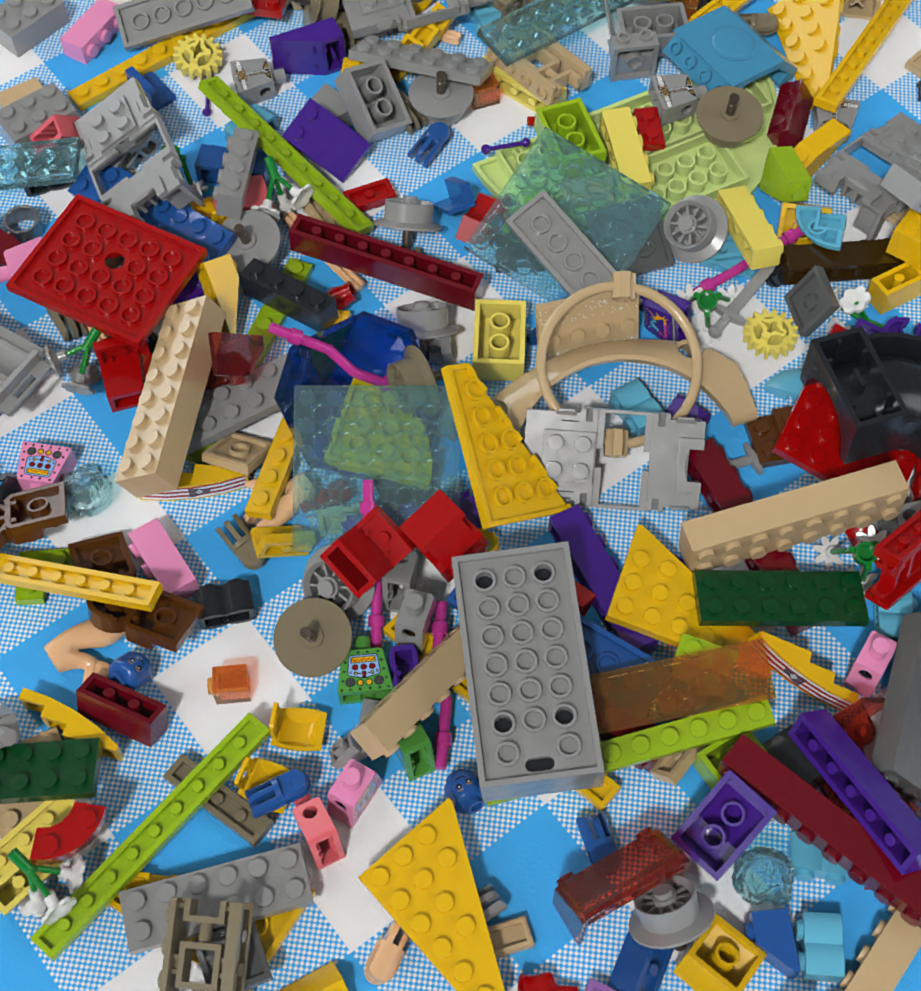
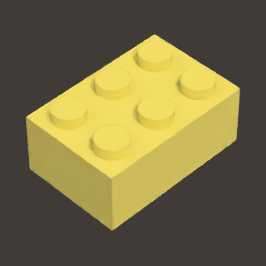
M475 299L472 368L477 373L479 380L514 381L524 374L526 301Z

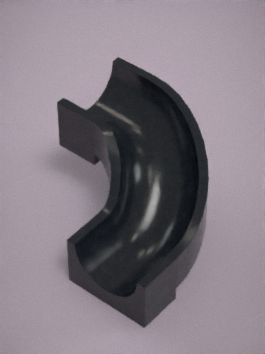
M861 326L812 339L800 379L804 386L820 382L827 390L839 420L841 431V451L839 456L842 462L847 464L901 449L910 451L921 459V336L905 333L866 334Z

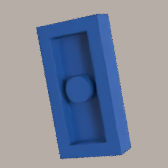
M133 66L125 70L127 81L132 77L137 79L146 97L149 98L152 107L157 111L176 101V95L152 71L141 75Z
M454 176L444 179L449 198L434 203V209L446 215H452L475 206L469 182Z
M628 931L607 986L616 991H659L674 948L653 949L642 946L632 938L630 931Z

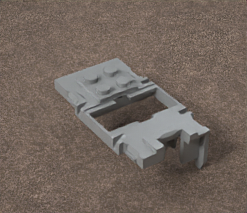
M341 0L353 39L398 28L399 32L466 15L470 13V8L495 2L493 0H446L447 8L416 16L411 0Z
M134 77L74 122L79 137L85 144L83 146L87 155L84 156V160L87 162L89 173L103 205L143 222L145 220L140 217L138 210L147 213V207L151 204L156 206L159 198L163 201L167 200L178 210H181L193 200L202 207L206 206L199 192L184 180L179 169L182 166L181 160L162 117L152 107L140 82ZM158 128L166 147L142 164V170L131 178L125 177L106 192L99 172Z
M901 112L888 120L885 126L869 129V131L838 151L835 156H831L827 165L817 171L813 180L833 195L842 186L840 195L843 197L847 196L853 204L856 202L861 206L854 226L868 234L866 240H875L885 219L894 212L900 214L909 206L880 185L884 177L880 178L869 171L870 167L849 154L863 146L891 165L896 163L921 176V124Z
M582 407L581 412H575V409L559 408V411L527 408L524 446L531 455L535 454L547 471L549 478L558 486L556 491L564 502H568V499L574 500V506L586 505V507L638 511L657 510L658 512H663V507H670V510L687 511V508L694 510L699 508L701 482L698 480L688 481L687 471L689 450H704L706 422L702 419L690 417L671 419V413ZM606 413L646 416L643 452L649 453L648 471H642L639 505L599 502L601 467H595L596 449H603Z

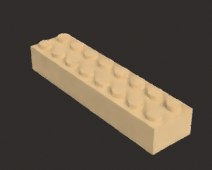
M207 295L171 305L165 313L115 479L118 485L136 498L177 490L226 315V312Z
M894 460L681 522L679 550L686 567L692 573L694 570H713L721 566L732 567L748 558L759 559L772 551L778 550L783 552L796 544L803 542L810 544L817 541L820 537L827 535L838 536L854 527L861 529L878 520H892L900 514L910 488L897 461Z

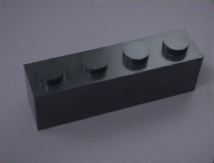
M253 258L239 273L244 294L323 335L339 318L335 298L256 258Z

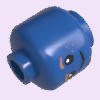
M129 651L110 663L108 668L109 679L135 691L149 682L151 678V663L145 655Z
M457 769L447 777L444 794L447 798L451 799L458 813L473 814L483 808L484 802L480 790L479 776L474 770Z

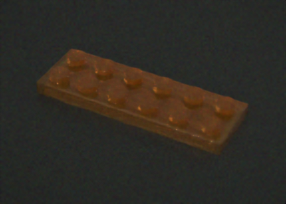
M763 639L589 675L599 734L776 699Z

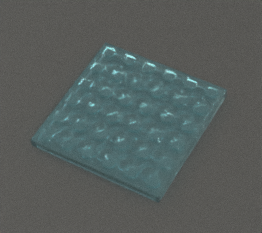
M544 127L465 244V250L549 302L566 299L569 297L568 294L505 224L506 219L544 189L616 271H628L671 203L547 127Z
M294 385L293 552H316L318 549L335 542L363 519V514H360V502H363V480H374V502L380 506L398 527L439 489L460 508V441L445 386ZM416 547L412 550L415 552H420Z

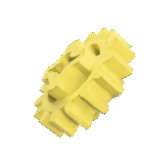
M194 33L193 38L185 35V41L178 40V46L173 48V60L176 64V69L181 70L183 76L190 74V79L192 80L195 76L202 80L203 75L211 78V72L218 73V66H222L223 54L222 50H220V44L214 43L213 37L206 39V34L204 33L201 37Z
M763 309L760 315L755 311L752 318L748 317L742 331L744 335L742 341L743 343H748V351L756 350L754 356L757 357L760 354H764V360H767L769 355H772L775 360H778L779 354L787 357L789 351L793 352L799 334H797L798 326H792L793 318L785 319V312L778 315L776 309H773L772 313H768L766 309Z

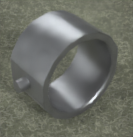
M29 205L14 206L4 215L3 224L6 232L14 234L20 243L43 236L44 227L40 215L34 207ZM20 221H35L34 225L27 230H12L15 224Z

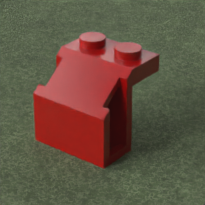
M105 338L101 341L93 342L94 352L100 365L112 413L137 407L152 360L147 340L141 349L115 338Z
M439 489L399 526V529L449 583L454 579L451 557L484 553L489 544L483 534L465 517L464 512Z
M377 505L354 527L333 542L320 555V558L359 599L416 546Z

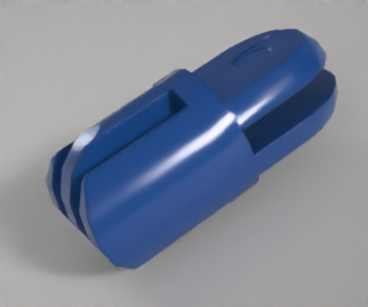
M434 122L411 148L407 156L413 159L416 155L415 162L418 164L423 162V167L426 168L449 140V127L445 123Z
M293 769L244 791L249 807L252 809L253 818L257 819L303 798L308 794L311 782L304 771Z
M605 813L588 815L587 818L578 817L576 824L595 873L602 878H612L617 875L622 865L621 856Z

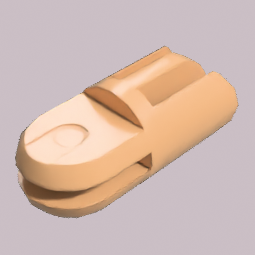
M394 920L384 938L377 940L366 962L364 974L370 984L381 985L390 981L396 974L405 955L403 948L409 937L401 929L393 944L400 929Z

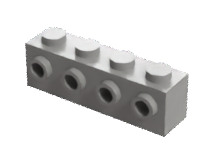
M235 127L233 137L228 136L226 150L229 152H224L222 167L224 169H219L217 183L220 185H215L213 200L217 201L216 215L241 219L257 156L258 131Z

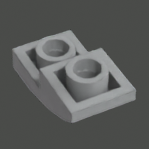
M350 733L344 738L338 739L329 752L332 766L335 769L345 767L351 758L359 762L368 757V754Z

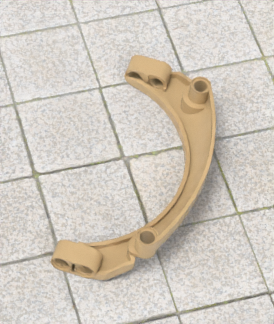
M629 339L603 342L577 348L546 361L547 376L551 388L576 372L589 367L616 362L652 365L675 373L691 382L692 357L687 340ZM710 348L704 349L701 352L703 374L700 389L716 403L732 428L757 420L758 415L755 403L738 365ZM678 350L686 351L688 357L682 355ZM536 367L515 379L491 399L495 406L500 405L512 422L513 428L520 432L522 424L526 419L527 408L532 409L542 397L537 380Z

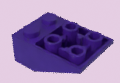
M333 17L269 37L274 70L284 68L285 74L324 76L341 71L345 57L344 38Z

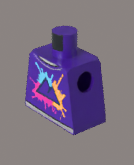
M658 290L659 293L670 299L685 314L692 325L691 302L666 291ZM640 296L643 302L639 306V310L644 314V327L660 340H687L679 324L663 307L648 298Z

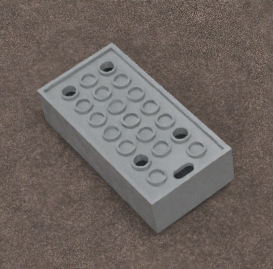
M568 541L451 557L479 784L483 802L603 787L604 765Z

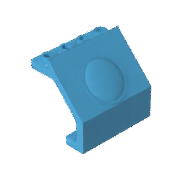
M725 5L674 29L673 31L676 34L662 50L685 74L689 75L696 85H705L707 92L721 86H735L743 89L747 84L765 75L771 77L781 86V84L787 83L798 70L742 16Z

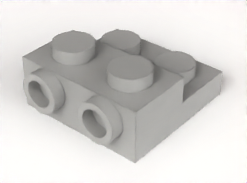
M642 29L640 33L632 34L621 31L617 35L610 36V82L650 78V76L655 75L660 46L656 31Z

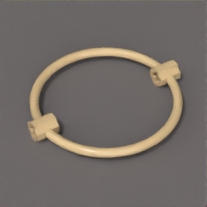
M631 271L613 272L612 281L601 282L580 289L566 298L549 316L537 345L536 374L540 391L550 410L559 411V408H561L551 390L546 369L547 349L556 325L577 303L596 294L611 292V300L616 302L634 301L635 294L648 298L663 307L681 327L691 351L692 378L683 404L671 419L687 417L695 404L702 382L703 359L699 340L685 314L663 294L647 286L637 284L636 273ZM620 428L605 429L603 456L608 458H626L628 448L644 446L645 435L628 438L629 430Z

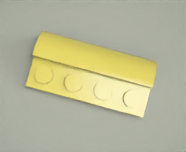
M73 799L44 801L0 840V912L4 916L9 914L29 895L28 890L30 888L26 875L7 858V855L14 848H17L30 860L36 829L39 827H51L60 823L71 812L75 802ZM67 860L54 864H43L41 866L59 868V866L65 863ZM35 872L42 882L51 875L49 873Z

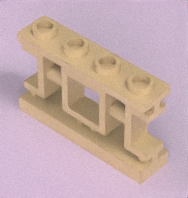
M530 20L523 21L520 29H514L513 39L508 43H505L500 38L488 40L486 58L495 63L496 66L547 106L553 104L554 98L556 100L560 98L562 86L566 84L571 85L574 89L580 88L581 90L588 87L592 67ZM537 59L543 66L537 68L531 61Z

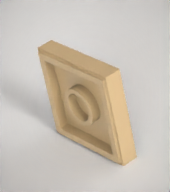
M234 432L218 440L202 453V462L249 475L265 461L272 442Z

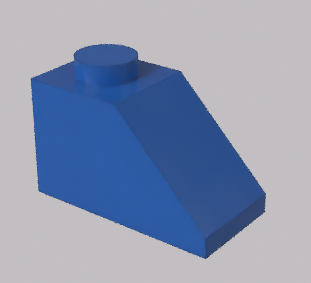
M781 908L751 912L747 922L743 924L744 936L767 954L764 959L787 978H796L801 972L789 909Z

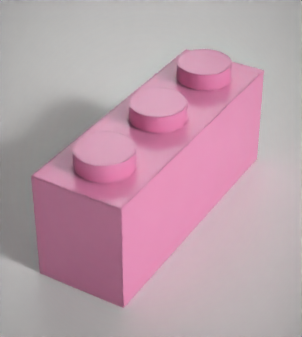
M97 0L60 38L64 54L85 65L96 57L98 52L119 31L113 6L119 4L110 0Z
M157 518L128 533L131 541L128 548L135 560L138 558L142 560L143 565L140 567L148 580L153 578L154 581L162 584L164 591L185 599L194 595L193 591L199 589L197 580Z

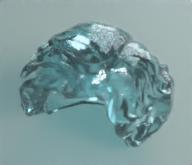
M86 463L74 472L67 473L63 481L65 482L68 495L69 514L80 517H93L111 504L114 497V486L100 465Z
M758 846L745 851L735 861L731 877L732 885L742 900L755 905V907L761 903H769L774 907L782 906L792 900L795 868L785 853L774 848Z

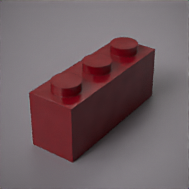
M803 79L790 81L780 86L767 132L771 143L777 145V147L792 146L794 149L803 140L813 103V97Z
M95 672L76 690L78 713L150 748L167 730V705Z

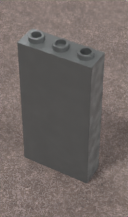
M921 612L903 615L871 763L890 786L899 793L901 798L915 804L920 811Z

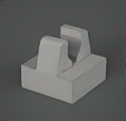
M450 335L429 342L430 351H438L435 354H429L433 364H444L445 366L455 364L454 347Z

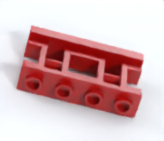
M921 509L874 548L873 555L880 559L877 561L876 567L881 569L879 580L865 591L864 597L885 610H889L921 582Z

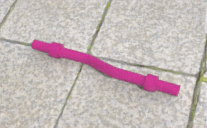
M799 227L794 230L790 228L783 232L782 236L778 239L782 240L783 246L791 245L797 242L798 238L805 235V233ZM745 259L717 276L711 279L708 277L699 282L700 285L693 288V291L699 287H702V291H715V287L748 269L749 266Z
M273 322L269 325V333L286 339L287 343L295 346L300 344L324 353L351 377L377 386L380 391L388 394L391 393L386 375L381 377L357 368L331 344L304 335L302 330L294 327L289 329Z
M363 480V502H360V514H363L364 518L377 506V503L374 502V480ZM382 578L376 582L375 595L371 603V615H368V627H371V648H382V627H385V615H382Z
M445 601L437 602L435 621L432 622L431 635L433 636L432 649L448 634L449 624L446 622L448 604ZM451 695L440 704L438 732L435 733L434 746L437 747L435 769L437 770L447 769L448 748L452 746V734L450 733Z

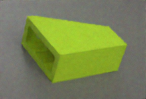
M769 147L759 189L782 202L807 201L813 180L793 147Z

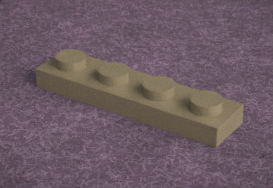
M182 753L163 777L165 781L176 788L197 764ZM225 785L202 806V809L254 848L274 826L273 821L266 815L254 819L248 802Z

